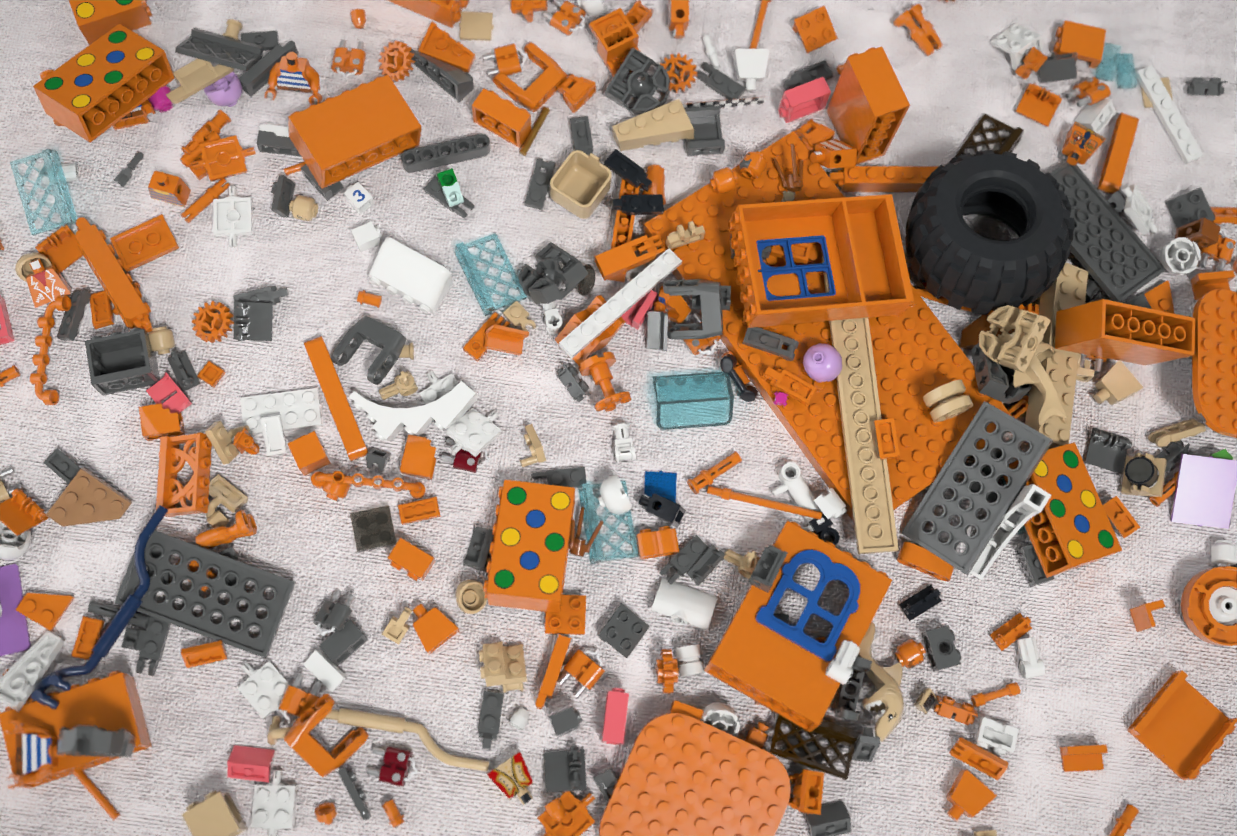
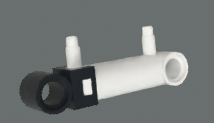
M792 462L786 463L779 472V479L783 484L774 489L772 494L776 496L788 490L798 507L822 512L813 501L815 497L800 474L799 466ZM786 470L792 471L793 474H794V477H792V478L787 477L786 474H785V471H786ZM823 513L821 520L804 516L808 523L803 528L805 531L813 532L816 535L819 534L818 538L825 541L824 535H830L833 539L832 543L834 545L838 544L840 535L836 529L830 528L833 525L831 519H827Z

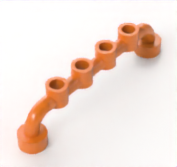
M58 296L55 301H52L46 307L44 317H39L37 320L39 328L43 329L42 335L35 337V344L37 347H40V352L32 357L33 364L37 366V373L30 375V382L35 384V394L45 405H56L59 401V394L56 390H45L43 392V384L47 382L45 369L50 361L47 354L48 347L52 344L51 328L55 324L53 312L55 309L58 311L70 310L71 299L68 296Z
M336 471L333 474L315 472L311 477L312 485L318 489L324 486L325 481L333 482L335 485L346 483L353 484L355 487H362L363 485L373 486L377 490L383 487L393 488L396 492L410 490V495L414 499H421L425 495V486L422 483L404 482L401 478H395L393 481L384 480L379 475L373 478H364L360 473L346 476L340 471ZM341 476L342 479L337 481L335 480V477ZM361 478L362 481L360 483H356L355 479ZM376 480H380L382 483L380 485H376L374 482ZM396 482H400L402 485L400 487H396L394 484Z

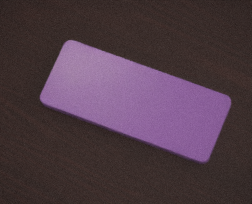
M16 564L0 567V604L2 607V617L0 618V657L27 651L31 648L27 617L16 611V608L24 598L20 570Z

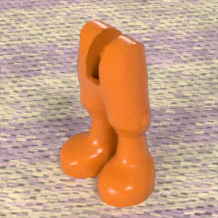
M916 4L909 11L907 10L894 21V25L896 27L905 25L911 31V38L929 56L934 53V50L943 47V44L931 22L925 20L922 14L923 7L920 4ZM913 19H915L918 22L920 28L916 25Z
M240 510L235 515L236 523L233 526H220L206 530L196 536L195 542L206 549L232 543L237 538L255 535L257 533L256 522L251 514L246 515L244 510Z

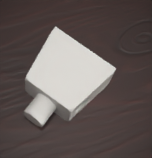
M735 49L733 51L737 81H746V91H756V81H763L765 78L769 49Z

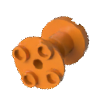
M604 352L603 357L594 355L584 360L580 364L581 367H578L582 376L592 375L595 385H600L605 398L595 404L594 408L597 412L604 409L606 412H610L616 409V405L631 401L630 392L615 393L610 381L613 379L609 367L616 362V358L613 352Z

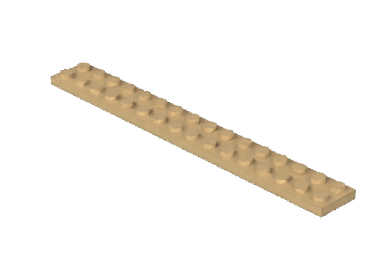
M823 271L825 291L828 293L830 289L827 274ZM857 318L829 321L832 346L836 348L842 357V370L836 377L857 551L858 554L897 552L899 549L887 459L880 460L874 424L875 420H882L869 319Z

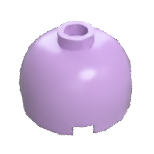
M231 72L203 90L213 104L222 107H232L237 104V100L241 97L242 84L237 74L235 75L234 72Z
M819 343L813 345L804 355L803 365L805 372L816 382L832 381L842 370L841 354L835 347L829 344Z

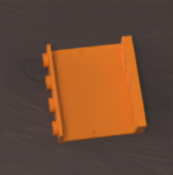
M1183 670L1174 672L1127 731L1182 780H1194L1200 774L1199 769L1202 765L1207 764L1212 759L1211 754L1213 751L1223 745L1225 736L1235 730L1237 718L1229 719L1185 680L1188 675Z

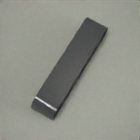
M477 134L410 149L402 153V165L406 172L414 173L485 157L490 153V139L485 134ZM479 144H485L486 146H484V147H479L478 145H479ZM468 148L466 151H461L460 149ZM450 152L449 155H443L442 153ZM426 156H432L431 159H425ZM408 160H414L413 163H406Z

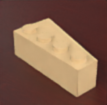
M680 99L612 126L613 136L620 151L643 148L645 145L651 144L654 146L661 145L660 143L669 141L671 143L678 142L681 139H694V128Z

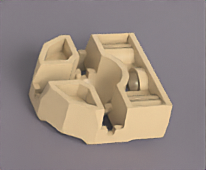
M1010 305L997 308L987 318V321L991 324V330L987 332L981 331L979 334V346L984 354L995 363L1025 373L1051 320ZM999 328H1001L1002 334H998V337H996ZM1011 329H1015L1014 333H1008Z

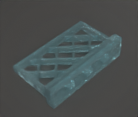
M46 149L41 153L10 162L31 235L41 234L61 228V226L64 227L65 225L76 224V212L56 150ZM43 157L44 166L42 170L34 167L37 159ZM23 163L28 166L24 175L19 173L17 165ZM32 169L40 173L36 182L28 178ZM44 175L50 181L47 188L39 185ZM26 180L34 184L30 193L24 191L23 186ZM38 187L45 191L41 200L34 197ZM49 194L55 197L53 206L45 203ZM31 199L39 202L35 212L30 210L29 207ZM43 205L51 209L47 218L39 215ZM54 212L60 214L61 223L55 224L50 221ZM38 217L45 222L41 229L36 230L34 223Z
M496 233L463 244V242L456 244L454 253L484 316L492 314V311L527 298ZM494 240L496 244L495 251L485 247L486 242ZM472 247L480 249L478 257L470 254L468 249ZM483 251L493 254L491 261L480 258ZM495 256L503 258V266L492 263ZM478 262L488 265L486 273L477 269ZM490 267L501 270L498 277L488 274ZM502 272L511 275V282L500 279ZM486 278L496 281L494 288L485 285L484 281ZM498 282L509 286L506 294L495 290ZM510 288L518 290L520 296L513 297L508 295ZM493 294L504 297L503 301L495 305L492 300Z
M621 481L623 489L628 496L626 481ZM602 483L582 484L578 491L581 508L584 507L585 509L583 522L587 543L598 526V521L602 520L604 522L603 525L612 531L607 539L600 534V531L598 532L590 548V564L638 557L631 510L626 512L623 517L609 512L604 520L601 519L596 513V510L601 505L599 500L594 497L593 489H600ZM610 514L620 520L615 528L605 522ZM621 522L628 526L629 532L626 536L616 530ZM613 533L623 539L618 547L608 541ZM625 541L631 545L632 553L626 554L620 550ZM605 544H608L615 550L611 556L604 557L602 548Z

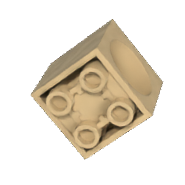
M215 790L205 796V801L200 803L194 802L187 806V811L182 814L192 836H237L248 829L229 792H217Z

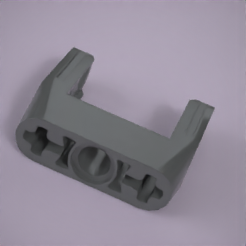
M689 279L669 280L663 283V291L671 296L700 295L702 323L675 324L668 328L667 337L669 339H705L723 335L720 282Z
M364 316L349 329L333 351L331 360L339 366L348 363L364 340L381 348L382 351L369 367L367 375L369 382L378 385L400 357L407 339L400 332L368 316Z
M856 657L851 668L859 670L853 677V679H857V682L848 680L845 685L840 683L835 703V717L858 722L860 712L855 710L865 672H870L871 660ZM847 684L854 686V693L852 695H848L845 692ZM843 697L852 699V702L847 701L846 707L849 708V710L841 707L845 706L846 700H842Z

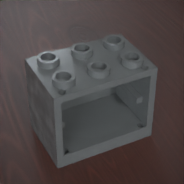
M134 328L126 333L114 332L110 336H95L91 340L85 341L91 385L102 396L153 386L160 381L156 352H153L149 335L144 329Z

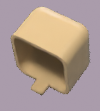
M575 150L569 154L551 178V199L581 219L589 218L610 190L611 171L601 164L600 158L594 154L587 155L580 150Z

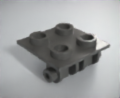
M1201 187L1165 202L1176 228L1201 218L1211 221L1216 220Z
M234 301L233 339L238 341H272L273 303Z
M1093 428L1085 463L1122 474L1127 449H1131L1132 442L1130 438Z
M621 603L598 636L599 639L607 642L627 659L650 626Z
M572 746L567 751L544 752L546 793L587 790L585 749L579 750L578 746Z

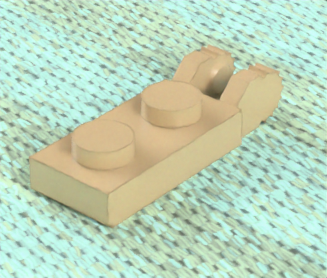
M1192 418L1160 428L1150 433L1148 440L1160 448L1165 447L1170 442L1180 441L1183 438L1205 432V425Z

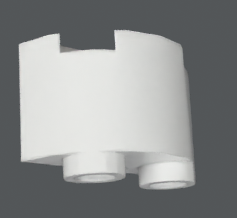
M833 488L828 489V493L820 495L813 500L827 519L834 517V519L839 518L847 512L845 508L847 506Z
M981 717L975 745L983 749H987V747L993 748V752L1000 755H1005L1006 752L1014 753L1019 729Z

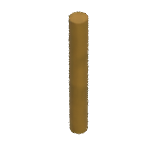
M543 107L519 151L521 155L526 156L550 112L547 107Z

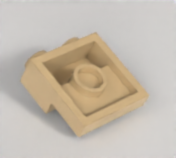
M502 642L482 644L483 650H479L480 662H484V666L480 667L481 679L486 680V687L527 682L523 644L504 647Z

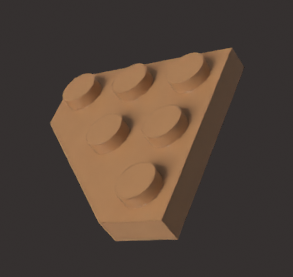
M82 467L46 516L62 527L116 520L123 516L133 501Z

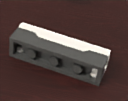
M271 123L260 124L256 143L259 152L301 157L289 137L288 125L284 127Z

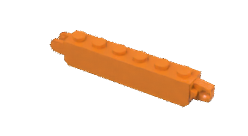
M939 166L843 167L842 170L829 173V177L834 184L841 187L843 192H918L926 179Z
M78 218L76 220L78 231L75 234L77 246L126 327L132 329L141 328L147 333L151 332L153 329L149 317L150 307L147 302H142V295L137 287H133V281L129 273H124V266L119 258H115V251L112 245H107L105 242V234L102 230H98L95 224L90 225L86 218Z

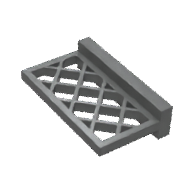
M193 28L191 36L176 46L175 52L245 72L263 58V46L198 28Z

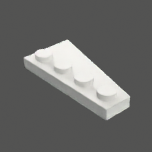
M47 631L0 678L1 703L18 712L21 710L64 645L62 638Z

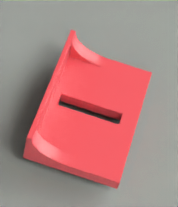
M167 373L159 382L146 390L156 404L161 403L163 409H170V413L179 414L192 404ZM175 391H177V393H176L175 395H173L172 397H170V398H169L168 400H166L164 403L161 402V401H163L165 398H167L168 396H170L172 393H174Z

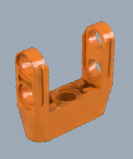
M529 42L524 47V50L529 59L542 68L544 72L525 91L505 74L498 73L493 78V82L516 103L532 112H536L557 91V87L568 75L554 59L534 43Z
M329 694L321 696L302 714L283 738L321 777H325L342 766L367 741L369 736L362 727L352 730L329 752L309 733L331 712L335 700Z

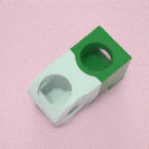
M453 168L437 173L438 183L442 188L449 207L464 203Z

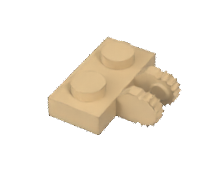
M691 221L688 223L686 231L682 225H678L677 231L667 236V248L673 249L704 239L705 230L703 225L697 227Z

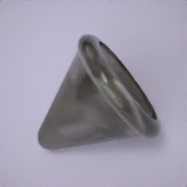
M589 264L584 265L588 275L575 287L582 296L588 295L595 284V270Z

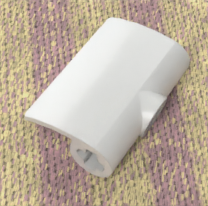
M662 578L651 611L664 616H670L671 621L675 624L686 625L689 623L692 626L707 631L717 597L677 582L670 585L668 579Z

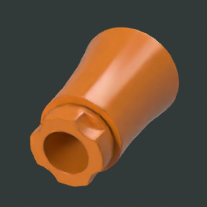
M660 165L648 166L646 174L647 178L652 181V187L648 192L643 189L642 195L662 194L664 206L666 204L664 168Z

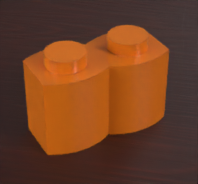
M670 526L660 527L659 531L652 532L651 529H643L636 535L639 560L670 556L679 552L676 529H671Z

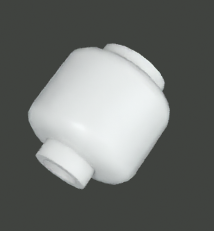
M1229 540L1216 541V544L1211 546V562L1214 565H1218V567H1231L1237 564V546Z

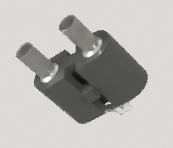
M335 591L330 601H324L313 620V623L317 625V629L320 631L319 635L324 636L326 633L333 631L341 632L352 613L350 606L356 598L354 595L349 594L345 603L341 604L337 603L341 593Z

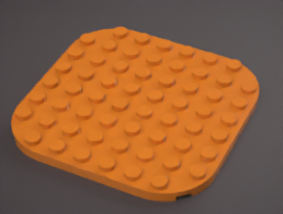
M1215 289L1205 293L1202 298L1198 299L1193 309L1192 317L1195 318V355L1192 356L1193 400L1198 414L1202 413L1206 419L1205 424L1219 434L1237 438V292L1227 289Z
M666 713L650 720L639 732L602 815L599 836H775L790 798L789 776L783 764L768 751L683 713Z

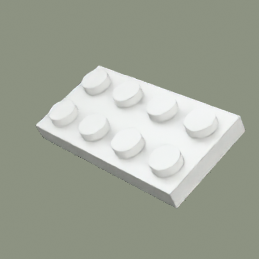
M318 388L240 398L242 425L249 427L251 436L263 434L260 417L277 414L281 416L283 431L323 427Z

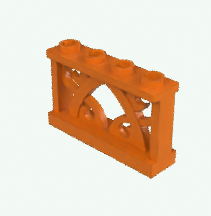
M199 432L197 434L173 437L164 436L160 439L156 510L159 505L166 508L168 512L165 517L208 512L212 444L204 433ZM196 442V447H192L189 451L190 446ZM185 443L183 450H180L179 444ZM187 462L194 474L187 485L183 487L182 483L177 480V473ZM186 497L192 501V506L187 505ZM180 502L182 507L175 508V504Z

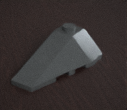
M411 49L410 52L414 53V56L411 58V60L415 61L413 64L457 102L460 103L474 89L473 77L469 73H464L457 67Z

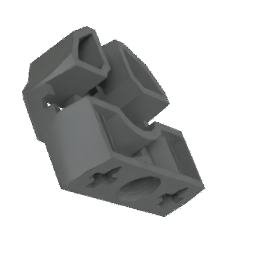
M632 48L605 90V95L635 115L643 114L666 103L670 96V78L662 65L657 64L653 59ZM651 65L658 68L653 76L647 73ZM632 70L633 72L629 76L627 84L624 83L623 81L627 77L629 71ZM645 76V80L638 81L637 78ZM656 89L665 94L661 102L652 97ZM631 96L638 99L633 108L626 105Z
M550 242L534 256L538 262L536 269L525 264L518 278L527 298L539 305L562 300L588 275V272L580 260ZM561 261L564 267L561 268L558 262ZM562 283H564L566 288H565V289L561 288V289L559 290L558 287H559Z
M979 343L971 350L979 393L1010 404L1019 401L1030 391L1033 384H1024L1014 388L1013 376L1015 370L992 361L984 354Z
M78 725L72 730L62 727L59 731L58 753L70 756L132 757L136 736L131 735L124 728L114 732L106 731L104 728H97L96 726Z

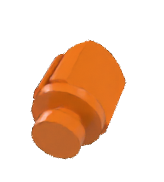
M1024 395L1019 401L1014 402L1007 408L1015 419L1024 412H1027L1029 399L1027 395Z
M758 722V728L753 726L744 741L763 749L769 736L765 733V730L768 731L769 727Z

